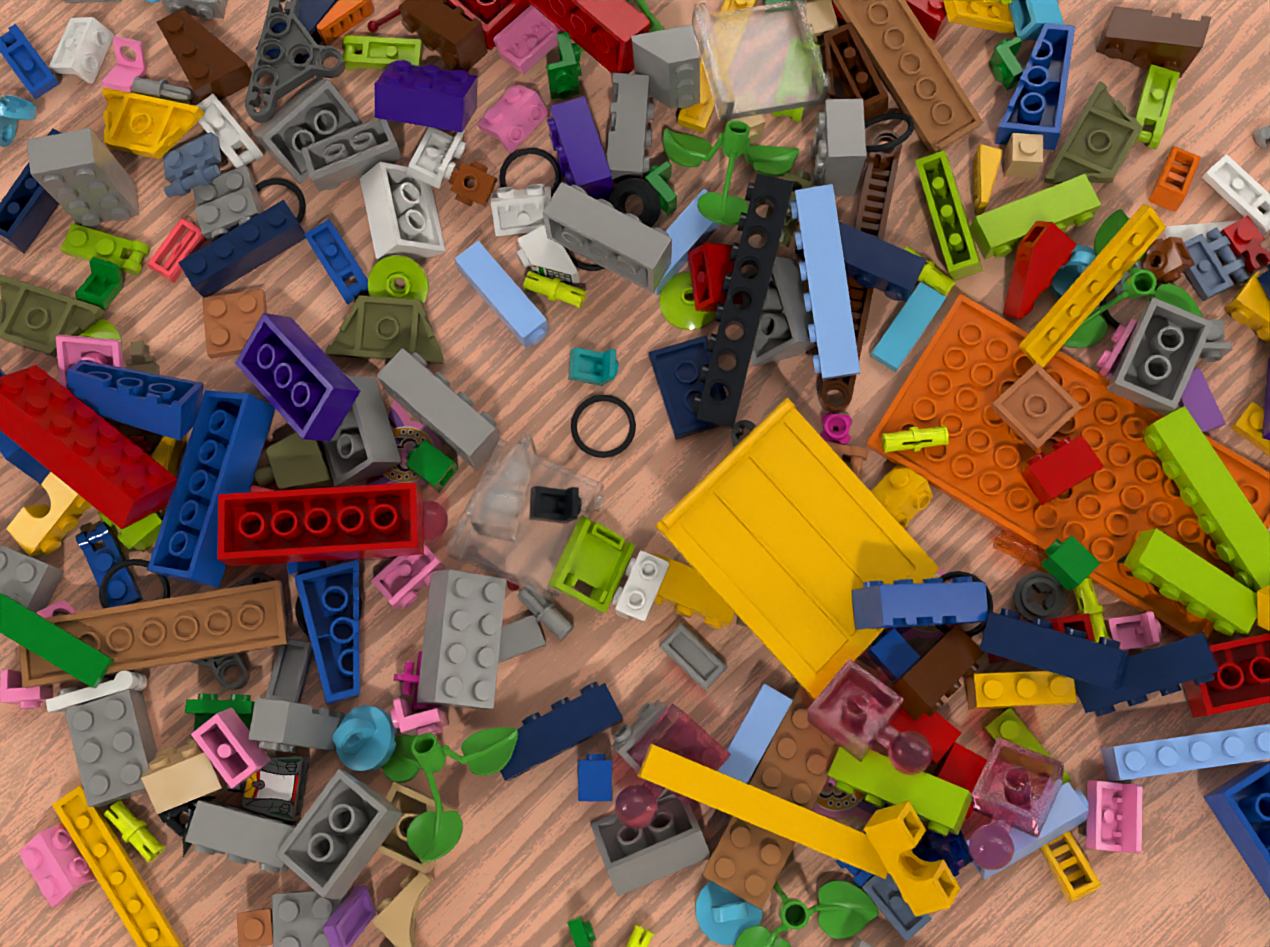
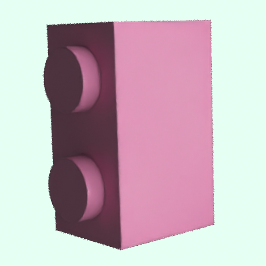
M232 707L217 713L191 734L231 789L249 779L271 761L263 748H258L259 743L257 741L249 740L250 731Z

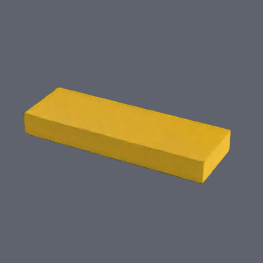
M943 0L950 23L1012 34L1016 31L1008 4H1003L998 0Z

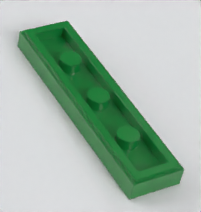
M0 593L1 634L88 686L97 688L114 662L113 658L9 596Z

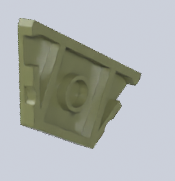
M1099 81L1046 174L1045 183L1060 184L1083 174H1086L1090 183H1113L1139 137L1142 126L1133 116L1128 115L1126 108L1119 100L1115 101L1106 90L1107 86L1103 82Z
M0 274V338L4 341L56 358V336L58 334L79 336L105 314V311L98 306Z
M359 295L352 306L351 314L344 319L339 327L340 332L333 343L327 346L325 352L328 356L391 360L403 348L410 355L416 352L427 363H445L423 303L415 299Z

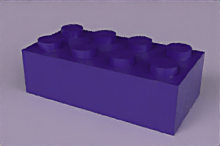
M263 313L235 362L290 426L305 440L331 441L361 392L291 317Z

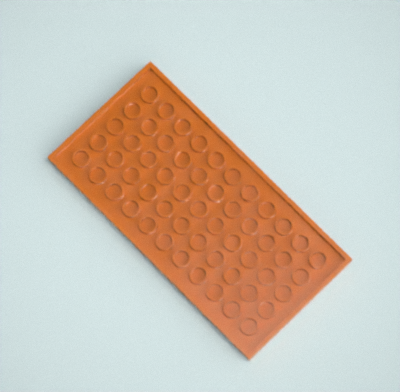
M960 293L865 446L894 464H899L913 470L927 479L928 484L1045 555H1047L1044 552L1046 548L1057 538L1060 541H1064L1072 535L1100 562L1097 568L1087 577L1091 578L1095 585L1142 613L1153 611L1155 619L1160 624L1183 638L1205 632L1208 639L1213 630L1214 624L1206 618L1192 615L1186 610V605L1178 600H1171L1163 596L1159 589L1152 584L1134 577L1132 570L1123 565V563H1116L1131 551L1142 531L1157 528L1163 533L1165 531L1166 535L1235 579V573L1229 564L1219 557L1216 551V544L1210 535L1200 528L1198 517L1193 509L1183 502L1180 496V489L1174 480L1167 477L1164 473L1161 460L1145 443V436L1142 431L1152 423L1165 417V415L1106 391L1110 383L1109 379L1058 350L1043 369L1082 408L1034 451L990 407L996 399L1034 366L1018 347L1029 333ZM942 425L947 427L949 434V444L947 446L921 448L918 452H913L911 449L889 453L883 451L882 433L909 431L910 427L915 426L918 429L940 427ZM1083 435L1104 467L1091 477L1042 506L1021 475L1029 467L1026 462L1041 452L1045 456L1055 451L1052 446L1067 436L1074 440ZM1205 435L1268 530L1270 526V472Z

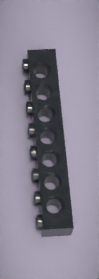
M757 174L755 183H748L745 200L750 201L748 212H741L737 231H742L740 243L734 242L730 261L735 262L732 274L726 273L722 291L727 292L725 304H718L715 321L720 322L717 334L711 333L707 352H711L712 357L710 365H703L699 381L705 383L702 395L696 394L692 412L697 413L696 420L699 422L728 429L734 428L794 182ZM760 205H768L772 208L773 214L763 218L756 213V209ZM753 235H761L766 243L761 248H754L748 243V239ZM745 265H753L758 269L759 273L756 277L747 279L742 276L740 271ZM738 295H746L751 300V304L746 309H738L733 304L734 298ZM731 325H738L743 329L744 333L741 338L731 340L725 334L726 329ZM723 355H731L736 360V365L731 370H722L718 366L719 358ZM716 385H723L727 388L729 394L725 400L715 401L710 396L711 389Z

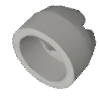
M1270 126L1254 131L1255 140L1261 148L1268 149L1267 142H1270Z

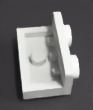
M428 127L408 165L406 174L439 189L444 178L450 179L451 173L456 166V163L453 162L454 158L460 160L467 144L462 141L465 130L457 132L454 138L433 127Z
M640 550L637 559L632 558L625 573L628 576L625 587H619L612 604L616 606V615L627 620L630 616L642 622L646 621L668 570L669 562Z

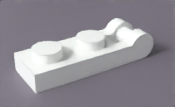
M211 94L196 105L205 112L198 123L207 134L212 132L219 138L220 150L236 169L249 164L254 159L258 161L264 156L214 94ZM244 145L247 150L238 156L235 151Z
M1226 154L1201 178L1243 217L1248 215L1260 233L1264 235L1270 230V194ZM1261 206L1265 210V214L1260 212L1257 208Z
M124 670L118 672L114 680L109 681V678H103L97 688L90 686L80 690L78 687L65 688L58 691V696L46 699L47 710L50 713L65 714V710L128 689L140 692L145 689L147 678L142 673Z

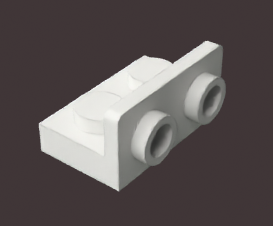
M93 17L70 18L48 68L57 74H76L87 83H94L114 34Z
M531 184L526 189L514 190L513 187H502L497 189L496 192L491 193L495 235L505 236L529 233L545 225L543 211L551 200V187H544L543 184Z

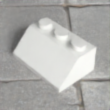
M385 162L377 163L360 178L376 260L392 255H401L412 260H418L445 253L446 250L432 186L407 175L408 167Z

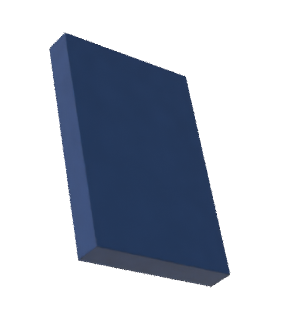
M707 335L648 352L675 440L720 427L697 421V413L692 412L696 394L702 395L705 383L699 382L703 365H710L712 353L707 352L709 344ZM716 385L711 389L710 396L712 399L723 401L727 398L723 385Z

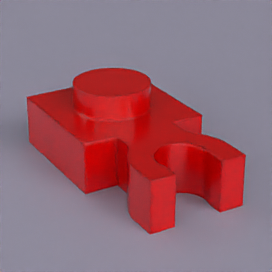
M1248 215L1222 229L1220 232L1222 236H1227L1231 242L1229 247L1236 258L1241 255L1244 256L1246 268L1250 273L1255 272L1261 267L1256 258L1261 259L1265 266L1270 263V252L1260 245L1265 241V238Z

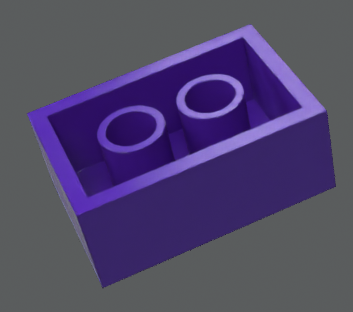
M405 60L391 62L374 83L375 118L463 132L477 109L478 76L470 75L465 70H440L435 65H425L423 67L411 65L409 61Z
M585 96L550 106L551 118L547 119L550 131L549 137L553 150L557 151L558 164L562 177L566 178L567 185L581 187L588 196L596 200L604 199L608 201L610 193L613 192L612 175Z

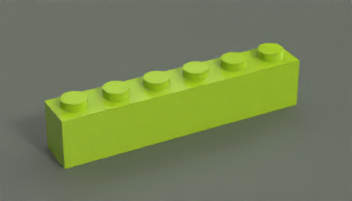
M1183 406L1144 429L1142 433L1145 436L1144 440L1147 447L1152 452H1155L1161 460L1164 473L1167 477L1173 479L1180 489V496L1183 502L1193 509L1198 517L1200 528L1210 535L1216 544V551L1219 557L1227 562L1235 573V580L1255 593L1270 585V533L1187 408Z

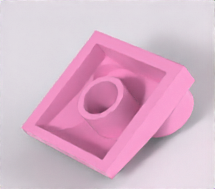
M59 334L56 336L59 382L66 389L67 370L80 360L125 368L120 340Z

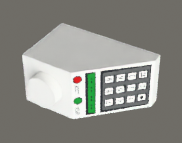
M545 225L517 239L520 250L516 254L524 268L529 266L534 273L551 279L555 277L560 278L566 284L575 286L580 283L578 271L565 248L547 238Z

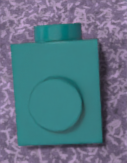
M577 347L570 350L568 380L599 386L612 381L617 375L619 368L618 360H616V350L608 349L602 353Z

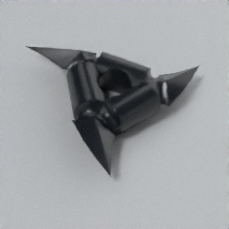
M201 796L158 814L163 823L166 822L168 827L180 837H183V857L192 845V843L185 842L198 800L212 801L216 797ZM183 812L188 813L189 818L186 824H182L179 821V816Z

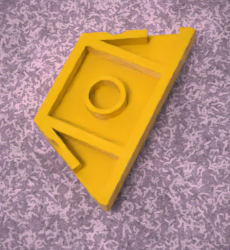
M105 87L102 90L103 96L107 99V110L103 111V121L106 124L104 143L110 149L160 160L205 113L200 107Z

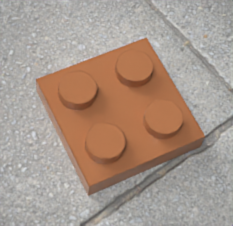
M263 289L202 298L207 355L212 359L238 355L242 352L262 314L267 313L266 294Z
M1038 363L1032 366L990 406L1034 451L1082 408Z

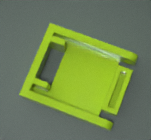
M581 516L548 585L598 612L606 613L635 550V544L629 541L624 542V537L597 522H591V519L586 516ZM577 580L593 587L589 597L571 588L575 586Z

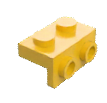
M899 464L870 491L904 529L920 510L925 509L929 505L930 500L933 498L927 479Z

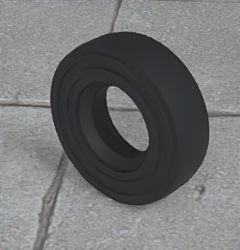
M637 178L619 182L613 188V192L610 193L608 202L616 210L626 214L625 202L627 198L632 194L638 195L643 201V211L638 218L643 224L650 228L653 227L661 211L660 197L654 186L645 180Z

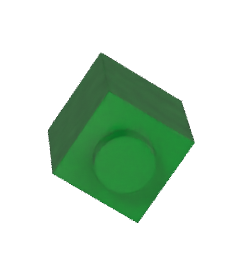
M426 440L421 445L417 444L410 450L407 455L408 461L405 463L413 474L438 493H440L458 470L457 465L452 459Z
M1072 535L1064 541H1060L1057 538L1046 548L1044 552L1048 556L1040 563L1068 591L1079 586L1100 564Z

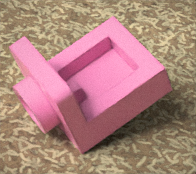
M1153 611L1140 615L1104 620L1110 639L1121 642L1120 649L1146 648L1160 643L1161 626L1159 621L1155 619Z
M10 669L1 670V703L20 704L19 709L41 708L42 702H46V699L53 698L52 688L43 686L22 688L21 672Z

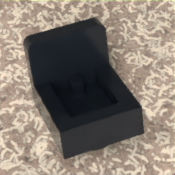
M542 486L532 487L529 520L561 524L576 520L582 507L579 488L570 487L564 490Z

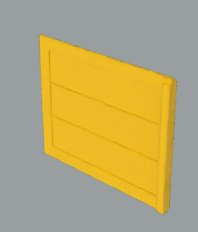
M787 397L657 522L655 527L815 701H818L885 629L855 630L852 590L863 588V582L883 581V584H893L895 580L913 579V584L923 583V579L932 578L940 568L795 409V405Z

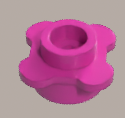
M824 414L821 419L824 424L823 431L820 433L823 440L828 442L836 441L842 445L848 444L851 436L848 434L852 424L851 417L841 414ZM837 426L839 430L834 431L833 427Z

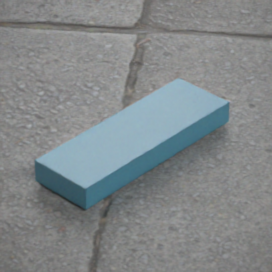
M920 281L870 356L894 372H897L944 303L946 297Z

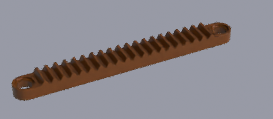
M889 130L878 132L874 136L871 146L878 145L883 141L891 142L899 138V136ZM902 143L894 147L891 153H883L881 151L869 152L854 228L881 240L884 239ZM846 276L857 353L860 360L874 288L862 287L855 279ZM856 375L822 381L820 404L826 412L839 414L848 408L853 395ZM831 390H838L843 394L844 401L839 405H834L828 401L827 393Z

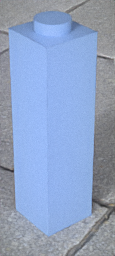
M705 189L696 196L665 231L672 238L671 265L654 292L656 296L662 291L669 280L689 261L688 252L704 244L721 225V223L708 220L698 211V199L703 194L709 193Z
M479 241L475 242L454 259L459 272L525 348L531 344L536 345L546 337L547 331H549L547 319Z
M764 683L715 771L747 784L793 700Z
M1069 782L965 841V853L983 880H986L1085 822L1089 811L1088 801L1080 790L1074 791Z

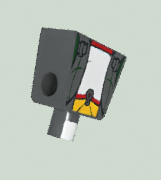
M301 756L270 758L271 761L243 783L232 789L227 784V791L243 793V808L287 821H300L310 758Z

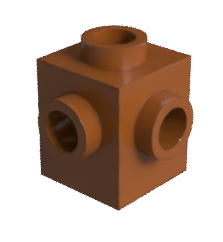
M472 160L470 165L462 162L460 168L455 166L449 183L452 184L450 190L457 194L456 200L468 206H472L473 202H476L486 207L498 180L496 177L486 173L488 170L486 166ZM471 179H475V186L468 188V182Z
M1177 237L1155 240L1140 259L1142 269L1152 272L1156 277L1157 283L1163 284L1177 281L1182 277L1181 272L1195 265L1182 238Z

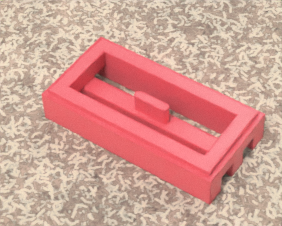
M181 217L147 263V266L175 283L183 272L178 262L198 251L207 238L202 235L199 227ZM188 228V229H189L188 232H187V233L185 234V236L182 238V240L180 241V243H177V244H176V242L178 241V239L181 237V235L184 233V231ZM172 249L171 255L168 257L163 266H159Z

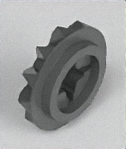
M1033 572L1022 577L1016 583L1015 591L1012 595L1015 601V609L1023 615L1024 619L1033 621L1034 617L1043 620L1057 618L1063 611L1066 601L1062 585L1052 575L1044 572ZM1033 590H1036L1038 594L1050 593L1042 601L1044 606L1041 607L1039 603H1028L1034 596Z

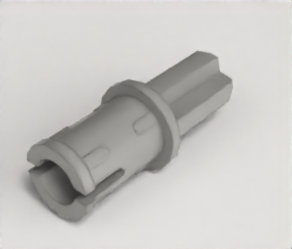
M136 76L132 84V91L136 94L191 105L194 99L191 88L169 84L164 79L159 82Z
M532 585L525 586L518 594V599L537 617L536 621L538 623L542 622L560 641L575 627L554 608L556 606L554 602L550 604Z

